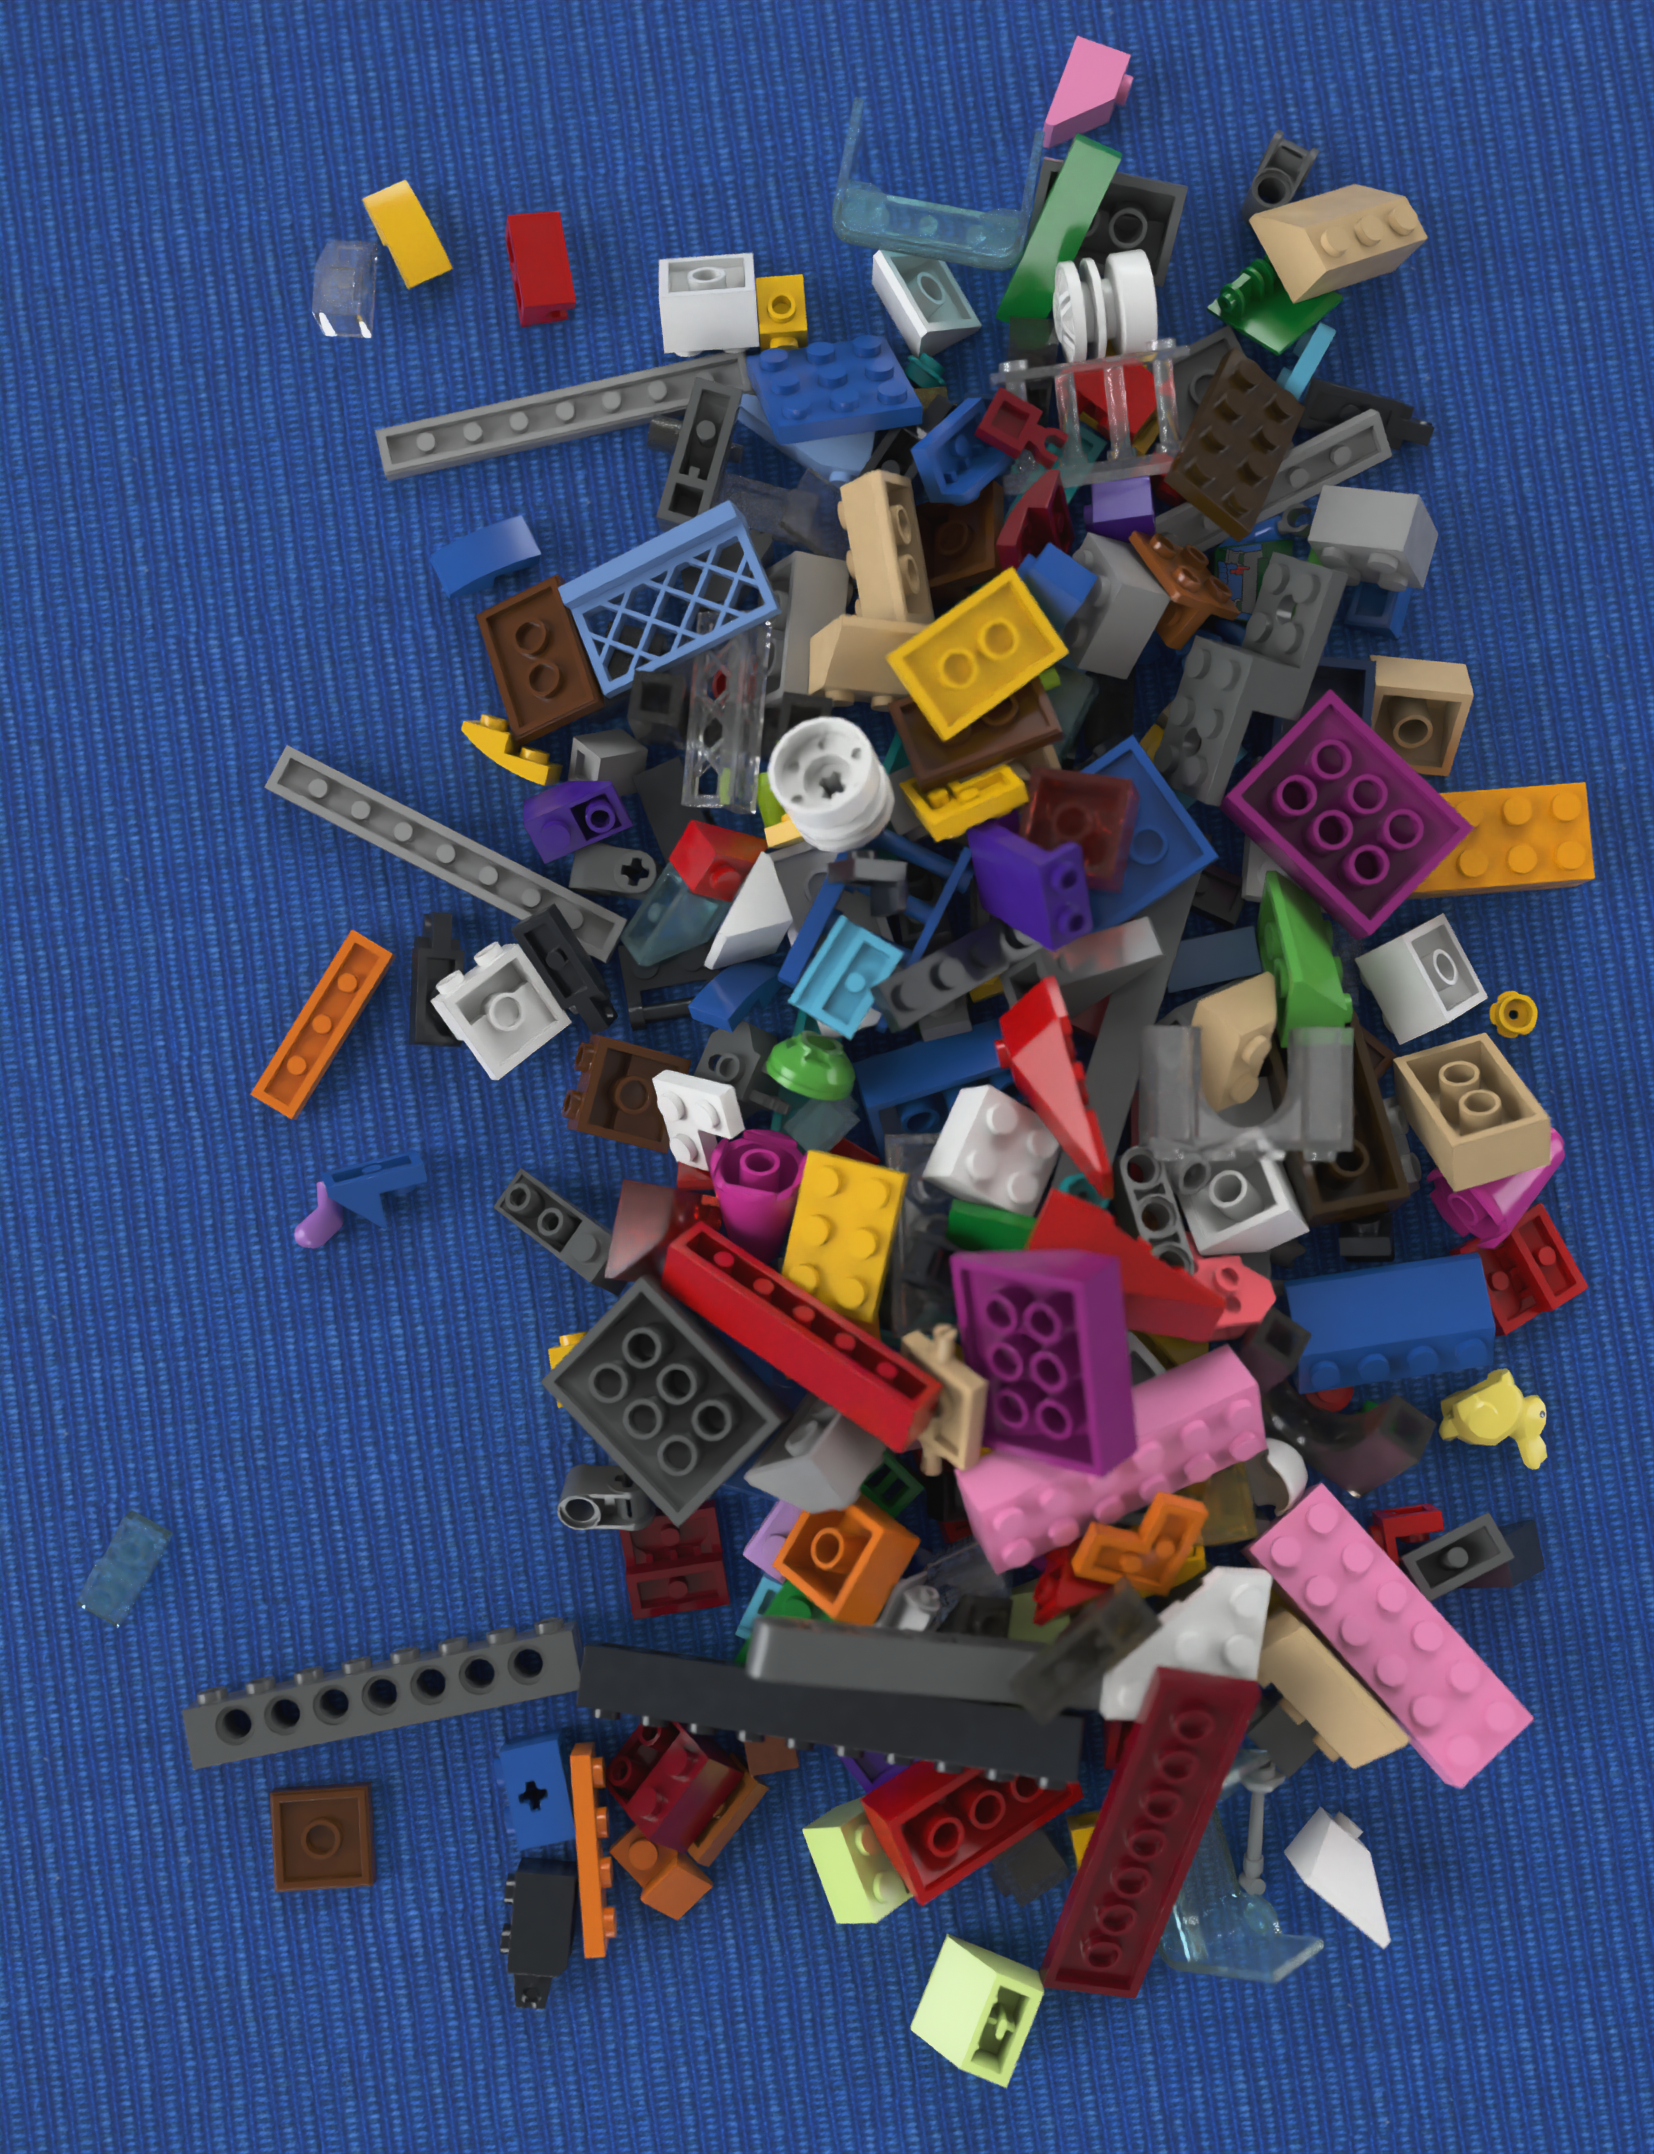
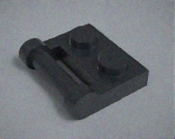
M712 929L617 946L632 1031L647 1029V1024L691 1016L688 1006L696 996L644 1005L642 992L707 981L708 984L720 973V968L711 970L703 966L714 943Z

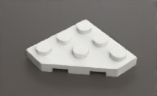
M1216 1567L1201 1580L1204 1583L1202 1587L1183 1603H1180L1178 1600L1146 1626L1149 1630L1148 1633L1128 1650L1122 1647L1106 1661L1099 1707L1102 1715L1106 1719L1136 1720L1156 1665L1256 1680L1272 1576L1264 1569Z

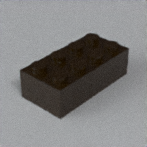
M1353 1010L1351 1023H1345L1340 1044L1281 1048L1275 1025L1270 1038L1271 1048L1263 1060L1258 1078L1267 1076L1279 1134L1274 1135L1275 1143L1308 1228L1394 1212L1411 1197L1356 1010Z

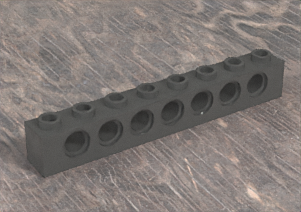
M552 1617L535 1622V1629L516 1633L513 1626L503 1627L487 1632L486 1640L468 1643L466 1636L455 1637L439 1642L438 1650L420 1653L418 1646L407 1647L391 1652L389 1660L372 1663L370 1656H364L341 1663V1670L324 1673L322 1666H315L293 1673V1680L276 1683L274 1676H267L246 1682L244 1690L227 1693L226 1686H218L200 1691L196 1694L197 1699L182 1710L192 1768L196 1770L579 1690L583 1661V1648L577 1621L564 1623L563 1617ZM524 1649L537 1651L543 1659V1667L538 1670L525 1668L520 1662L519 1652ZM484 1659L490 1662L494 1668V1678L490 1680L477 1678L471 1668L472 1661ZM427 1669L440 1671L445 1677L446 1688L442 1690L431 1689L424 1681V1671ZM379 1679L391 1681L397 1689V1699L387 1700L382 1698L376 1690V1681ZM330 1689H338L346 1694L349 1701L348 1709L339 1710L331 1705L328 1699ZM282 1699L292 1700L298 1705L300 1710L299 1719H289L282 1713L280 1708ZM234 1709L243 1710L249 1715L251 1729H241L234 1723L232 1716Z

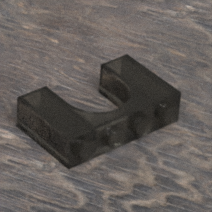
M635 669L627 720L636 740L640 744L770 762L774 749L784 735L803 722L821 717L833 718V698L783 691L782 704L779 707H741L715 702L693 694L688 690L684 676Z
M1271 1306L1261 1321L1255 1325H1249L1242 1336L1238 1339L1227 1340L1221 1345L1228 1344L1258 1383L1264 1432L1271 1438L1292 1446L1306 1463L1357 1499L1418 1463L1437 1423L1397 1394L1392 1395L1370 1411L1358 1415H1345L1328 1411L1305 1399L1290 1385L1286 1377L1294 1371L1312 1334Z

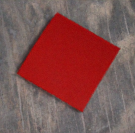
M1542 1202L1530 1206L1505 1241L1494 1249H1483L1476 1246L1481 1239L1474 1236L1449 1251L1451 1256L1478 1252L1482 1262L1494 1318L1495 1336L1509 1334L1538 1314L1555 1310L1589 1288Z

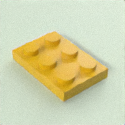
M1010 567L885 658L943 742L953 737L1069 651L1013 567Z
M815 1149L809 1150L781 1275L840 1315L868 1323L876 1321L909 1174Z

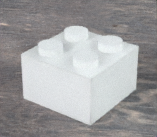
M991 1085L961 1089L922 1178L962 1201L1033 1217L1062 1146L1034 1111Z

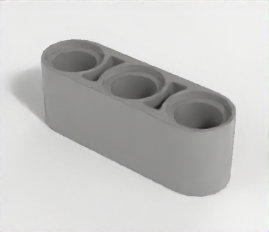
M1135 1146L1114 1159L1111 1168L1114 1195L1112 1200L1121 1230L1133 1240L1140 1236L1154 1246L1153 1255L1157 1258L1165 1259L1171 1267H1182L1192 1275L1194 1270L1193 1258L1164 1163L1160 1155L1152 1148ZM1127 1162H1132L1140 1167L1143 1172L1142 1183L1134 1182L1129 1177L1126 1168ZM1143 1209L1155 1215L1158 1222L1156 1232L1148 1230L1141 1220Z

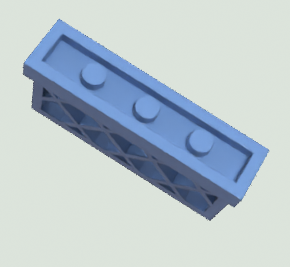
M730 499L558 587L564 605L572 612L603 694L609 699L782 613L749 535L751 530L746 518ZM739 541L744 555L737 573L717 567L716 565L722 550ZM708 557L706 562L701 561ZM689 566L703 570L693 595L673 588L679 572ZM749 569H751L755 579L747 577ZM713 574L733 580L724 605L703 599ZM743 584L760 590L764 605L748 613L734 609ZM646 588L660 592L650 617L631 610L637 593ZM670 595L690 602L680 627L661 621ZM622 601L620 606L615 605L616 603ZM700 606L720 612L714 630L705 635L690 631ZM605 609L617 613L607 638L594 634L588 620L589 617ZM627 617L647 624L637 649L618 642ZM730 617L737 618V619H735V620L729 622ZM657 627L677 634L671 651L661 657L647 653ZM687 638L693 640V641H691V642L685 644ZM598 643L604 645L602 652L600 651ZM617 649L634 655L628 673L612 680L607 667L614 650ZM644 660L650 661L643 665Z

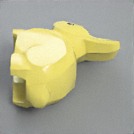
M1507 1368L1494 1370L1488 1374L1486 1380L1467 1390L1457 1391L1441 1400L1443 1420L1438 1432L1443 1440L1451 1441L1458 1438L1468 1444L1495 1446L1510 1436L1517 1442L1523 1463L1529 1469L1536 1470L1540 1468V1464L1547 1458L1546 1445L1540 1437L1546 1424L1545 1404L1538 1395H1530L1523 1398L1522 1392L1515 1385L1514 1378Z

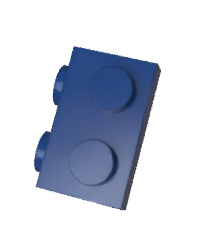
M967 398L910 449L930 503H952L954 506H963L973 502L980 496V491L993 478L1005 473L1008 469L1007 465L1014 460L1011 456L974 436L987 411L982 398Z

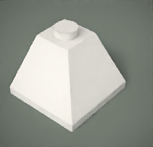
M1319 1807L1285 1849L1284 1854L1308 1886L1384 1949L1390 1942L1371 1854L1358 1839L1363 1831L1342 1812L1339 1811L1335 1817H1332L1322 1807Z

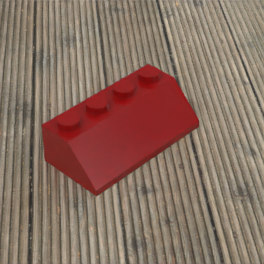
M920 1760L860 1800L877 1841L915 1900L923 1906L1084 1798L1078 1780L1076 1783L1067 1782L1065 1790L1048 1789L1035 1785L1036 1777L1016 1774L1015 1781L1013 1782L997 1781L984 1777L985 1769L965 1766L964 1773L962 1774L946 1773L933 1769L934 1761Z

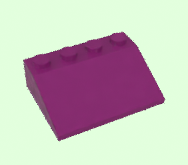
M1331 689L1223 797L1221 805L1217 806L1355 940L1370 936L1474 829L1461 814Z
M1078 1250L956 1253L950 1257L964 1365L988 1382L981 1447L1103 1479L1138 1451L1118 1258Z

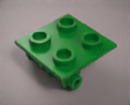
M1266 254L1264 259L1257 258L1250 264V267L1244 268L1240 273V277L1232 284L1224 285L1221 288L1220 296L1206 308V311L1279 356L1342 302L1343 296L1335 291H1331L1293 304Z

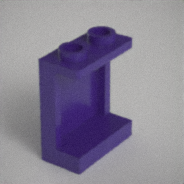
M1013 808L1010 813L1004 816L991 817L967 829L982 909L1052 952L1092 930L1093 924L1080 845L1071 841L1054 851L1046 852L1022 838L1018 809Z

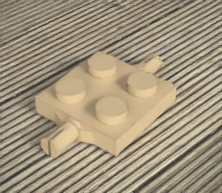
M939 1325L934 1329V1342L918 1330L902 1337L900 1356L943 1384L930 1425L918 1437L923 1448L921 1470L931 1476L942 1472L943 1457L947 1458L964 1472L979 1463L988 1382L956 1359L954 1345L957 1332L955 1329L951 1330L952 1327L949 1325Z

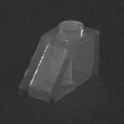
M328 240L315 265L312 314L325 336L372 338L377 263L376 242Z

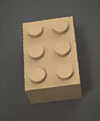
M1486 1032L1393 1059L1397 1106L1400 1105L1404 1109L1410 1126L1454 1192L1551 1164L1550 1118Z

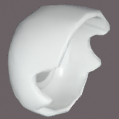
M1265 1437L1267 1449L1257 1453L1247 1461L1236 1463L1235 1471L1241 1485L1254 1497V1503L1257 1506L1274 1505L1276 1506L1274 1510L1275 1515L1282 1516L1291 1510L1303 1496L1308 1474L1303 1457L1296 1449L1283 1441Z

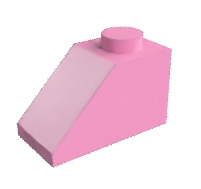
M1077 36L1045 120L1040 146L1049 149L1074 138L1076 133L1083 134L1109 122L1115 104L1124 107L1134 78L1126 75L1131 57L1130 54Z

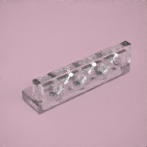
M742 610L741 612L748 613L750 610ZM720 612L698 613L696 633L705 635L711 632L712 626H715ZM730 617L729 622H731V621H733V620H735V619H737V618ZM764 621L730 638V641L718 654L713 648H710L694 656L681 805L685 807H723L736 814L756 813L771 637V623L768 621ZM720 669L727 677L726 689L713 702L707 695V684ZM716 717L722 724V737L709 750L702 742L703 730ZM712 766L718 773L717 795H698L699 777Z

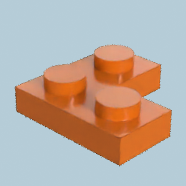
M1157 1491L1137 1533L1091 1521L1071 1564L1078 1576L1167 1597L1209 1513L1203 1502Z

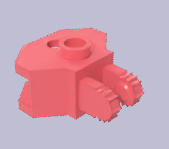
M1184 1231L1193 1258L1194 1270L1192 1276L1227 1301L1226 1310L1207 1342L1238 1339L1249 1325H1255L1261 1321L1275 1302L1276 1297L1271 1281L1243 1265L1240 1255H1204V1259L1198 1252L1191 1231ZM1187 1339L1188 1341L1192 1342L1193 1344L1205 1343V1342H1203V1341H1196V1340Z

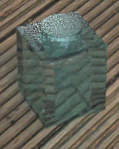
M850 1096L837 1101L811 1098L783 1126V1129L807 1153L813 1149L828 1153L860 1121L854 1114L860 1106Z

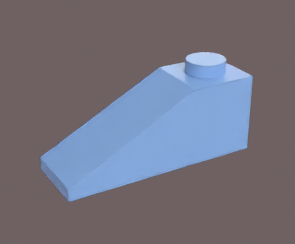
M743 394L738 420L818 479L828 481L829 485L835 489L840 490L841 486L855 480L874 453L877 431L779 446L758 397L749 394Z

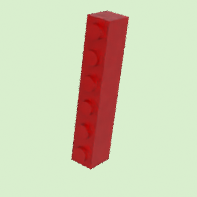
M699 1221L669 1244L660 1284L662 1289L901 1454L929 1427L943 1388L942 1383L702 1221Z

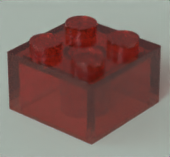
M1032 766L1027 789L1029 801L1024 803L1018 836L1046 852L1054 851L1071 841L1080 845L1087 888L1121 893L1140 801V794L1133 780Z

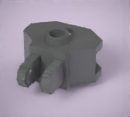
M741 1021L733 1033L719 1028L711 1034L693 1075L694 1077L733 1086L743 1121L761 1109L768 1112L772 1109L786 1116L791 1111L792 1106L788 1105L787 1101L776 1097L781 1084L771 1077L766 1069L768 1057L773 1047L778 1044L775 1035L745 1021ZM718 1056H722L718 1060L714 1071L712 1067L714 1059Z

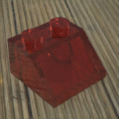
M623 1179L604 1277L637 1282L640 1277L656 1272L662 1276L670 1243L699 1221H702L715 1231H719L722 1213L717 1197Z

